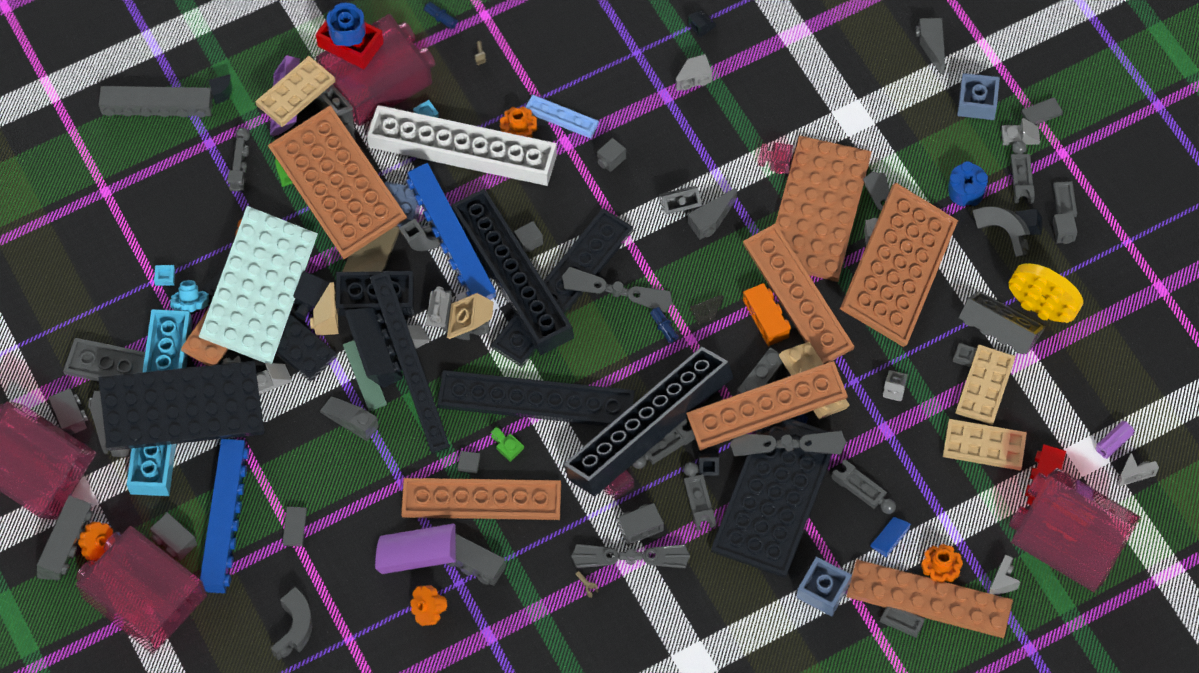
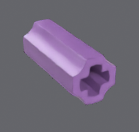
M1121 421L1096 445L1097 453L1103 458L1108 459L1133 435V432H1135L1133 427L1126 421Z

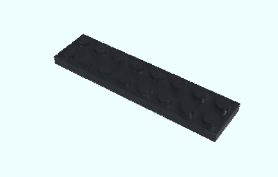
M223 269L202 288L212 299ZM289 314L276 353L311 382L338 356L334 350Z

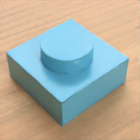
M429 100L413 108L414 113L435 118L439 117V113Z
M155 265V286L174 285L175 266Z

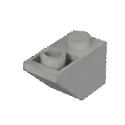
M706 55L690 58L686 61L676 77V91L688 90L691 87L704 86L712 82V71Z

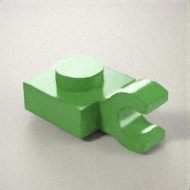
M497 427L491 431V438L498 443L496 449L510 462L524 449V445L511 434L505 437Z

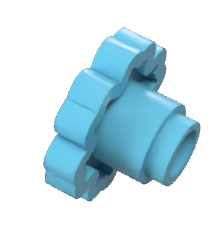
M183 281L180 283L179 292L171 296V308L175 311L194 312L196 309H204L208 306L209 294L205 291L198 292V286L195 281Z

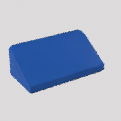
M893 517L870 547L887 558L909 531L911 524Z

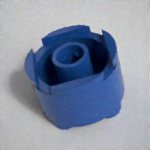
M352 3L337 4L327 14L330 38L337 46L360 44L366 33L362 10Z
M968 161L955 167L950 174L948 184L950 199L957 205L964 207L965 205L975 206L979 204L984 198L988 176L984 170Z

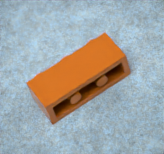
M762 283L743 291V302L766 344L770 346L789 338L791 326L787 319L784 320L780 305L775 304L771 289H767L765 284Z

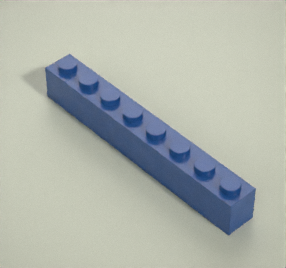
M428 163L407 172L408 179L406 183L410 190H414L416 194L414 198L418 206L422 205L426 221L431 222L433 235L435 238L439 237L442 252L448 254L450 258L448 262L451 269H456L459 284L461 287L465 286L467 290L465 292L466 297L478 293L489 300L495 298L496 291Z
M221 439L199 583L202 592L226 593V588L231 583V575L228 574L229 568L233 567L234 562L231 554L232 550L236 548L234 534L239 528L237 513H241L242 503L239 501L240 495L244 494L242 479L247 474L245 459H249V448L246 447L245 440Z

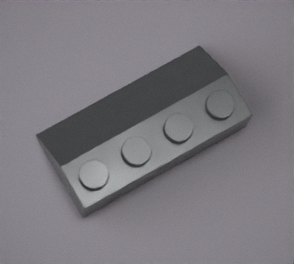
M977 291L968 298L959 316L964 324L980 329L979 331L984 335H991L997 338L996 340L1003 345L1008 344L1019 354L1030 352L1045 329L1044 325L981 291Z
M70 495L68 496L37 564V578L60 580L62 574L66 575L70 565L67 562L70 557H74L78 546L75 545L77 540L80 539V533L85 531L83 528L85 523H89L92 518L91 503Z

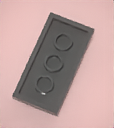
M75 338L63 372L65 375L98 382V377L143 373L145 352Z

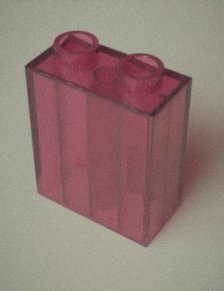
M390 13L371 24L382 30L384 43L365 69L328 51H324L316 56L317 63L335 77L333 85L353 106L354 121L358 127L373 119L377 105L392 108L432 84L430 68L435 66L432 54L426 47L418 50L413 43L415 36L410 26L406 22L398 25Z
M6 401L5 405H0V491L38 517L57 520L68 496L73 494L97 452L27 406Z
M1056 468L1048 476L1039 472L1027 492L1035 497L1029 510L1020 506L1009 524V527L1017 531L1011 543L1095 593L1105 582L1141 517L1059 468Z
M130 526L123 534L115 532L109 537L104 545L105 553L96 563L88 561L80 568L76 576L78 580L76 586L83 600L147 651L154 654L207 597V594L199 578Z

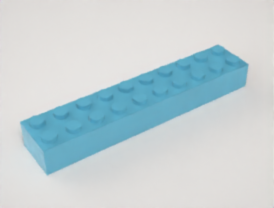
M151 310L143 372L187 368L188 354L182 352L181 347L192 331L193 321L190 311ZM176 444L133 448L131 450L127 487L130 494L169 496Z

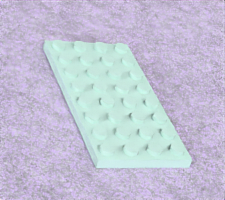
M247 206L201 328L199 338L261 362L272 364L295 300L294 292L302 272L306 269L318 234Z

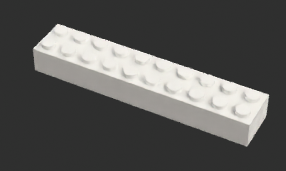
M377 105L367 135L369 148L548 186L557 156L556 143Z

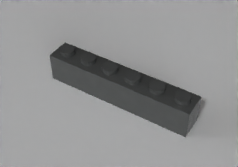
M101 86L99 98L101 114L107 116L142 115L147 117L150 115H160L162 117L211 116L213 104L211 88Z

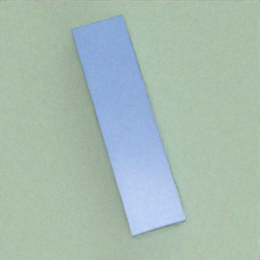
M533 94L525 107L532 111L533 116L588 138H592L599 125L598 120Z

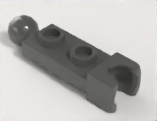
M239 128L235 133L237 140L233 169L229 170L227 183H230V191L240 192L244 191L245 188L244 173H246L247 169L245 157H248L249 146L245 142L250 137V132L246 128Z
M1016 141L1012 145V150L1015 154H1011L1010 158L1014 203L1018 204L1019 198L1025 196L1028 199V203L1032 204L1035 193L1030 154H1024L1027 146L1023 141Z
M687 419L681 422L632 466L636 469H641L646 465L647 460L653 465L681 446L695 439L693 431H684L687 428Z
M847 460L842 461L841 469L844 473L837 470L833 471L832 479L836 483L847 488L873 509L879 504L885 514H892L896 510V504L892 499H884L887 492L855 469V466Z
M688 462L683 468L685 475L689 477L684 478V485L695 528L697 531H700V525L703 521H707L710 527L714 528L716 520L704 476H697L699 471L698 465L694 462Z

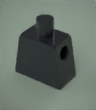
M305 271L302 272L293 295L295 298L294 305L298 307L295 312L297 317L305 319L308 312L313 314V310L328 287L329 282Z

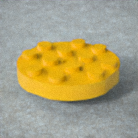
M1019 265L1008 282L1009 289L1021 303L1022 308L1038 313V317L1042 320L1050 319L1056 322L1069 323L1074 320L1083 305V298L1080 292L1069 280L1041 265Z

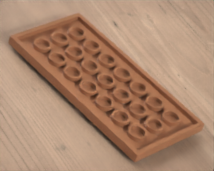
M331 105L268 145L343 259L407 219V216Z
M799 135L776 225L808 275L839 282L864 186L863 178L866 177L872 151Z
M898 183L893 184L840 309L899 345L906 346L958 220Z

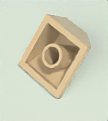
M334 282L329 283L313 310L314 317H310L311 329L315 330L316 336L339 334Z
M476 293L452 303L447 338H454L476 329L491 320L494 302Z

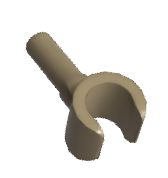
M478 41V54L474 55L477 65L486 62V58L482 50V44Z
M578 571L576 576L586 587L587 596L592 598V593L589 589L593 588L598 593L597 585L587 581Z

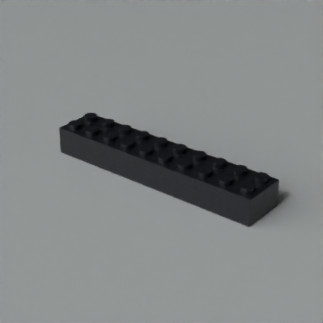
M485 188L452 204V210L462 225V229L539 354L543 355L574 339L572 325Z
M704 347L699 348L563 464L569 481L594 497L683 422L687 418V412L698 409L733 379L729 362Z

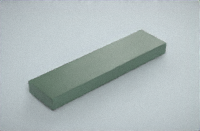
M355 341L343 344L344 351L368 411L386 406L387 403L380 385L366 376Z

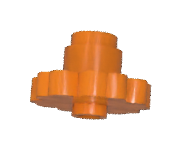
M512 107L505 111V117L500 118L501 132L532 138L533 132L537 130V118L532 116V111L525 107Z
M91 522L85 526V531L80 533L78 544L82 548V555L87 560L103 562L109 558V552L114 551L116 539L112 536L113 529L107 523Z
M941 544L939 548L931 546L925 551L921 567L923 574L930 576L931 580L939 583L945 581L952 583L959 577V569L962 568L963 562L961 555L954 553L952 546Z
M432 585L418 586L413 591L414 599L411 600V611L415 615L416 622L421 626L435 625L440 620V614L447 608L446 598L439 595L437 589Z

